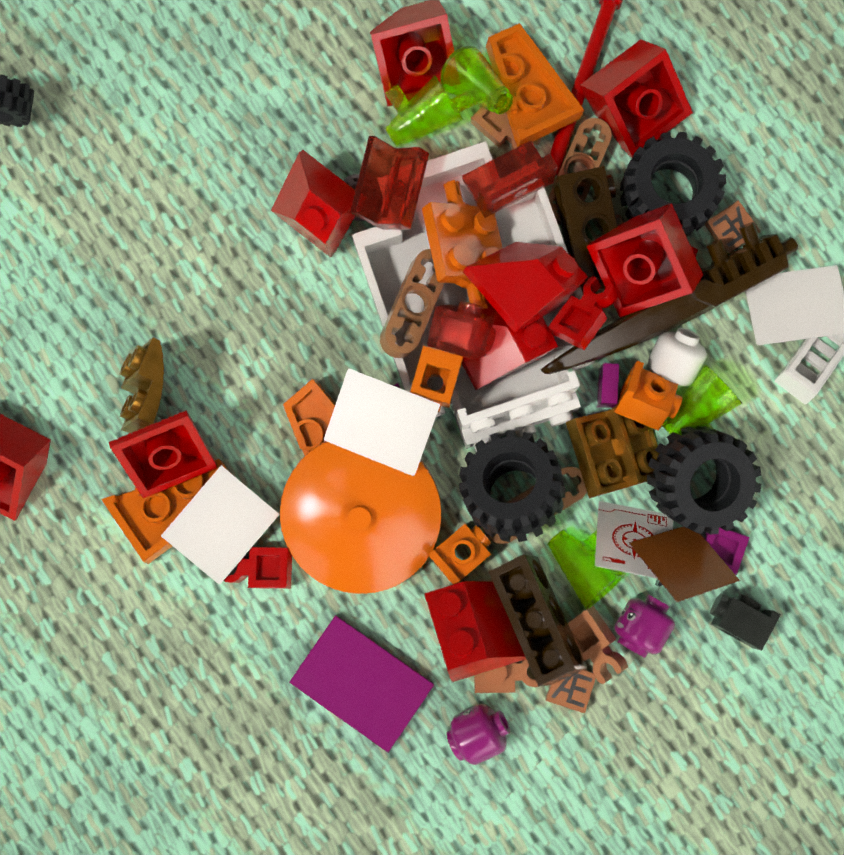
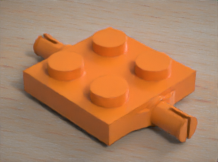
M452 180L443 185L447 203L430 201L422 208L437 282L454 283L467 289L470 310L480 311L487 308L485 297L463 273V270L478 260L502 249L503 246L494 208L466 204L463 202L460 182Z

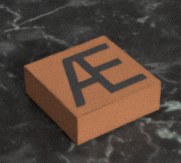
M738 200L709 219L705 226L715 240H722L728 254L745 244L739 228L754 221ZM755 224L756 229H757L758 234H759L761 231H760V229L757 227V225Z
M583 670L555 684L549 685L545 700L585 713L596 679L593 672Z

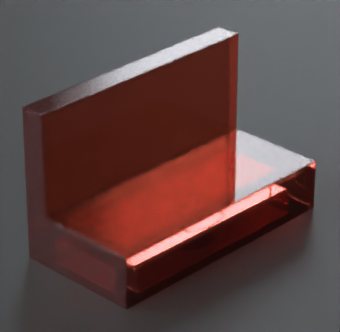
M369 136L350 213L382 230H411L429 153L420 147L395 148L376 136Z
M530 140L462 175V180L484 218L554 183L558 166L551 154L541 158Z

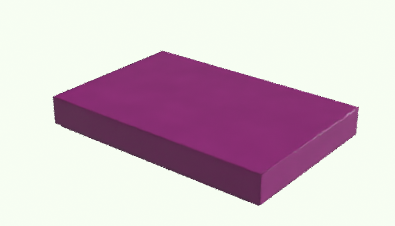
M337 615L334 616L289 681L290 684L386 752H389L434 686V683Z

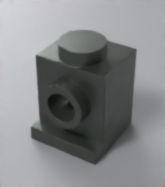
M721 593L711 607L710 614L715 617L710 625L747 646L762 651L781 614L774 610L764 609L763 613L759 612L762 605L745 595L739 594L736 599Z

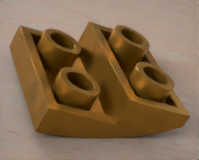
M154 337L143 346L137 345L133 354L129 353L120 370V375L125 377L121 389L134 394L127 397L120 413V417L125 419L121 430L127 433H132L153 424L158 412L163 388L164 363L161 342Z
M615 407L604 412L575 418L566 422L589 498L647 482V475L653 474L654 471L653 468L648 466L650 459L657 460L660 454L655 451L658 445L653 429L614 413Z

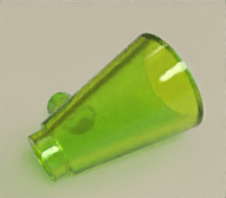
M464 46L459 48L445 62L441 72V84L446 92L456 96L450 101L455 113H460L475 105L496 114H503L510 109L513 103V96L477 47Z
M435 75L410 101H408L398 85L385 93L398 112L390 121V124L385 127L386 132L396 147L464 120Z
M704 365L694 382L682 395V403L674 419L667 417L662 426L669 434L675 432L679 435H682L681 428L688 426L697 429V426H706L714 429L709 423L743 403L711 368Z
M563 529L547 545L552 550V555L584 608L588 609L608 594L624 578L626 572L595 566L597 530L581 541L572 533L569 534Z

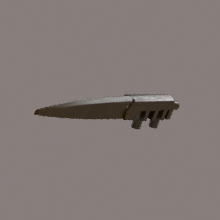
M754 222L747 223L739 228L745 242L742 249L727 254L721 239L706 245L713 262L707 268H700L703 276L693 293L622 316L600 329L585 350L573 346L545 365L541 371L544 374H553L583 365L672 330L789 267L787 256L797 251L798 245L792 237L781 242L777 234L760 237Z

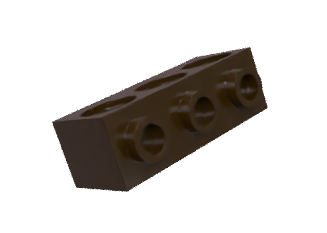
M605 166L557 176L552 180L567 252L576 260L578 266L588 276L580 285L583 294L585 282L591 276H595L593 271L594 262L587 249V245L592 242L585 233L587 222L589 220L598 222L602 227V236L623 224L620 214L614 213L611 198L616 197V189L612 175H606ZM579 182H587L593 187L594 198L591 202H584L578 197L577 186ZM598 279L601 285L598 291L605 290L603 281Z
M523 554L489 571L538 687L555 684L587 669L538 557Z

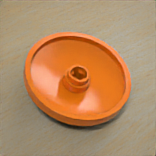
M324 441L300 460L287 480L280 505L281 529L293 558L307 574L318 582L335 590L348 593L367 594L380 592L406 581L429 558L428 554L433 551L440 532V496L435 480L422 460L419 462L415 475L411 476Z

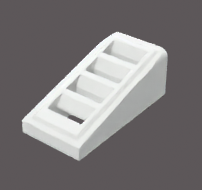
M844 334L826 336L839 346L836 351L818 337L805 339L774 382L803 404L809 403L818 394L843 358ZM811 346H814L830 358L829 361L826 362L809 350ZM805 359L821 372L818 375L801 364V360Z

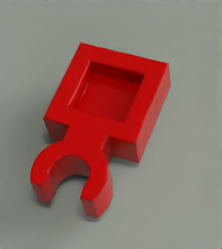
M591 276L584 284V295L582 298L578 299L571 295L548 326L552 335L585 350L607 320L602 308L610 306L617 298V291L614 285L609 283L602 293L596 294L601 285L597 277Z
M252 547L249 550V559L244 556L237 564L236 572L233 575H228L223 581L240 583L248 577V588L291 589L292 554L289 548Z

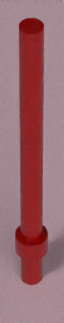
M599 0L601 7L571 93L581 106L586 96L580 84L594 74L614 13L621 8L623 0ZM577 121L558 129L544 172L558 176Z

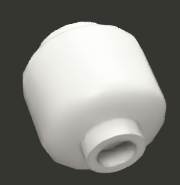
M678 328L677 332H665L658 337L648 358V368L651 372L662 376L667 381L678 384L677 390H679L681 386H690L696 381L707 358L705 348L699 343V335L688 329Z

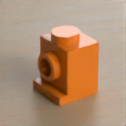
M423 346L410 392L439 403L438 413L441 406L449 408L463 356ZM439 377L443 381V386L439 390L430 389L427 385L430 378Z
M637 360L622 385L614 413L659 431L667 417L674 419L683 397L676 394L678 384L667 381L662 376L643 369L644 363Z
M464 524L428 556L452 584H456L491 555L486 549L491 544V541L477 525L470 530ZM460 544H465L470 548L471 554L466 560H460L455 555V549Z

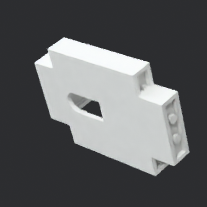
M486 141L374 178L387 223L352 234L382 327L385 325L411 262L421 251L430 249L422 208L430 201L447 203L443 185L448 181L455 180V182H460L463 202L466 204L494 208L503 248L514 242L562 246L567 252L539 172L501 184ZM427 262L424 265L426 271L419 283L425 285L427 280L435 273L432 270L433 264L431 262ZM444 283L417 348L406 357H393L405 391L410 392L423 346L456 354L439 320L458 311L459 304L469 301L467 289L454 283ZM580 286L572 294V296L581 299L583 296ZM413 293L406 295L405 304L410 311L414 313L424 311V301L419 295ZM563 305L543 317L547 326L550 325ZM404 321L403 326L393 334L397 337L395 343L398 346L408 342L404 339V334L411 323ZM553 335L558 345L556 349L541 359L479 390H475L464 367L461 365L450 405L465 448L475 447V444L480 440L487 444L492 441L490 435L497 432L499 437L507 435V430H515L517 437L522 438L524 432L536 433L535 425L549 421L551 427H555L574 419L572 413L578 411L581 407L576 394L580 384L575 370L595 363V360L573 367L574 371L568 372L567 369L553 374H544L541 369L574 346ZM432 377L428 380L427 385L432 390H439L443 386V381L439 377ZM441 406L440 412L437 413L436 417L446 413L444 406Z

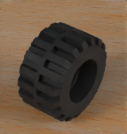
M670 132L661 134L658 141L654 136L648 139L643 148L639 147L634 153L620 185V191H623L620 201L622 207L626 205L628 207L625 213L628 220L670 204L656 194L651 182L652 174L660 170L669 169L683 174L692 186V200L681 204L672 203L686 237L690 236L694 230L698 231L716 211L725 193L721 189L726 184V174H719L724 165L721 158L713 159L712 156L716 152L711 145L706 149L700 144L703 139L697 136L694 137L693 141L686 139L687 133L678 132L675 138L671 137Z
M688 426L681 428L682 435L675 432L668 435L669 443L667 445L661 443L658 445L655 451L660 454L657 460L651 458L648 465L654 469L653 474L647 475V484L654 487V489L649 491L651 499L658 503L656 507L663 514L667 515L668 518L700 534L703 531L710 535L719 534V527L729 531L735 528L733 521L743 522L748 517L745 513L748 507L754 509L757 501L753 499L755 492L760 493L762 485L756 482V477L761 476V469L759 466L752 464L757 458L753 451L746 449L748 445L734 438V436L706 426H697V429ZM713 459L717 470L715 482L705 495L693 499L690 491L692 476L701 464Z
M507 430V437L502 438L499 437L498 432L491 434L490 438L492 441L485 444L483 440H480L475 444L476 454L468 452L464 458L467 467H461L459 473L462 483H459V489L463 502L475 524L479 528L483 527L485 533L491 537L499 534L501 541L510 542L511 536H516L518 542L527 541L526 534L533 532L535 537L543 534L542 526L544 524L551 528L556 522L554 514H561L564 506L562 498H565V486L557 456L553 450H548L547 443L542 439L535 443L533 434L524 432L522 438L517 437L515 430ZM523 471L531 474L536 479L531 493L518 502L503 503L490 496L494 482L507 472Z

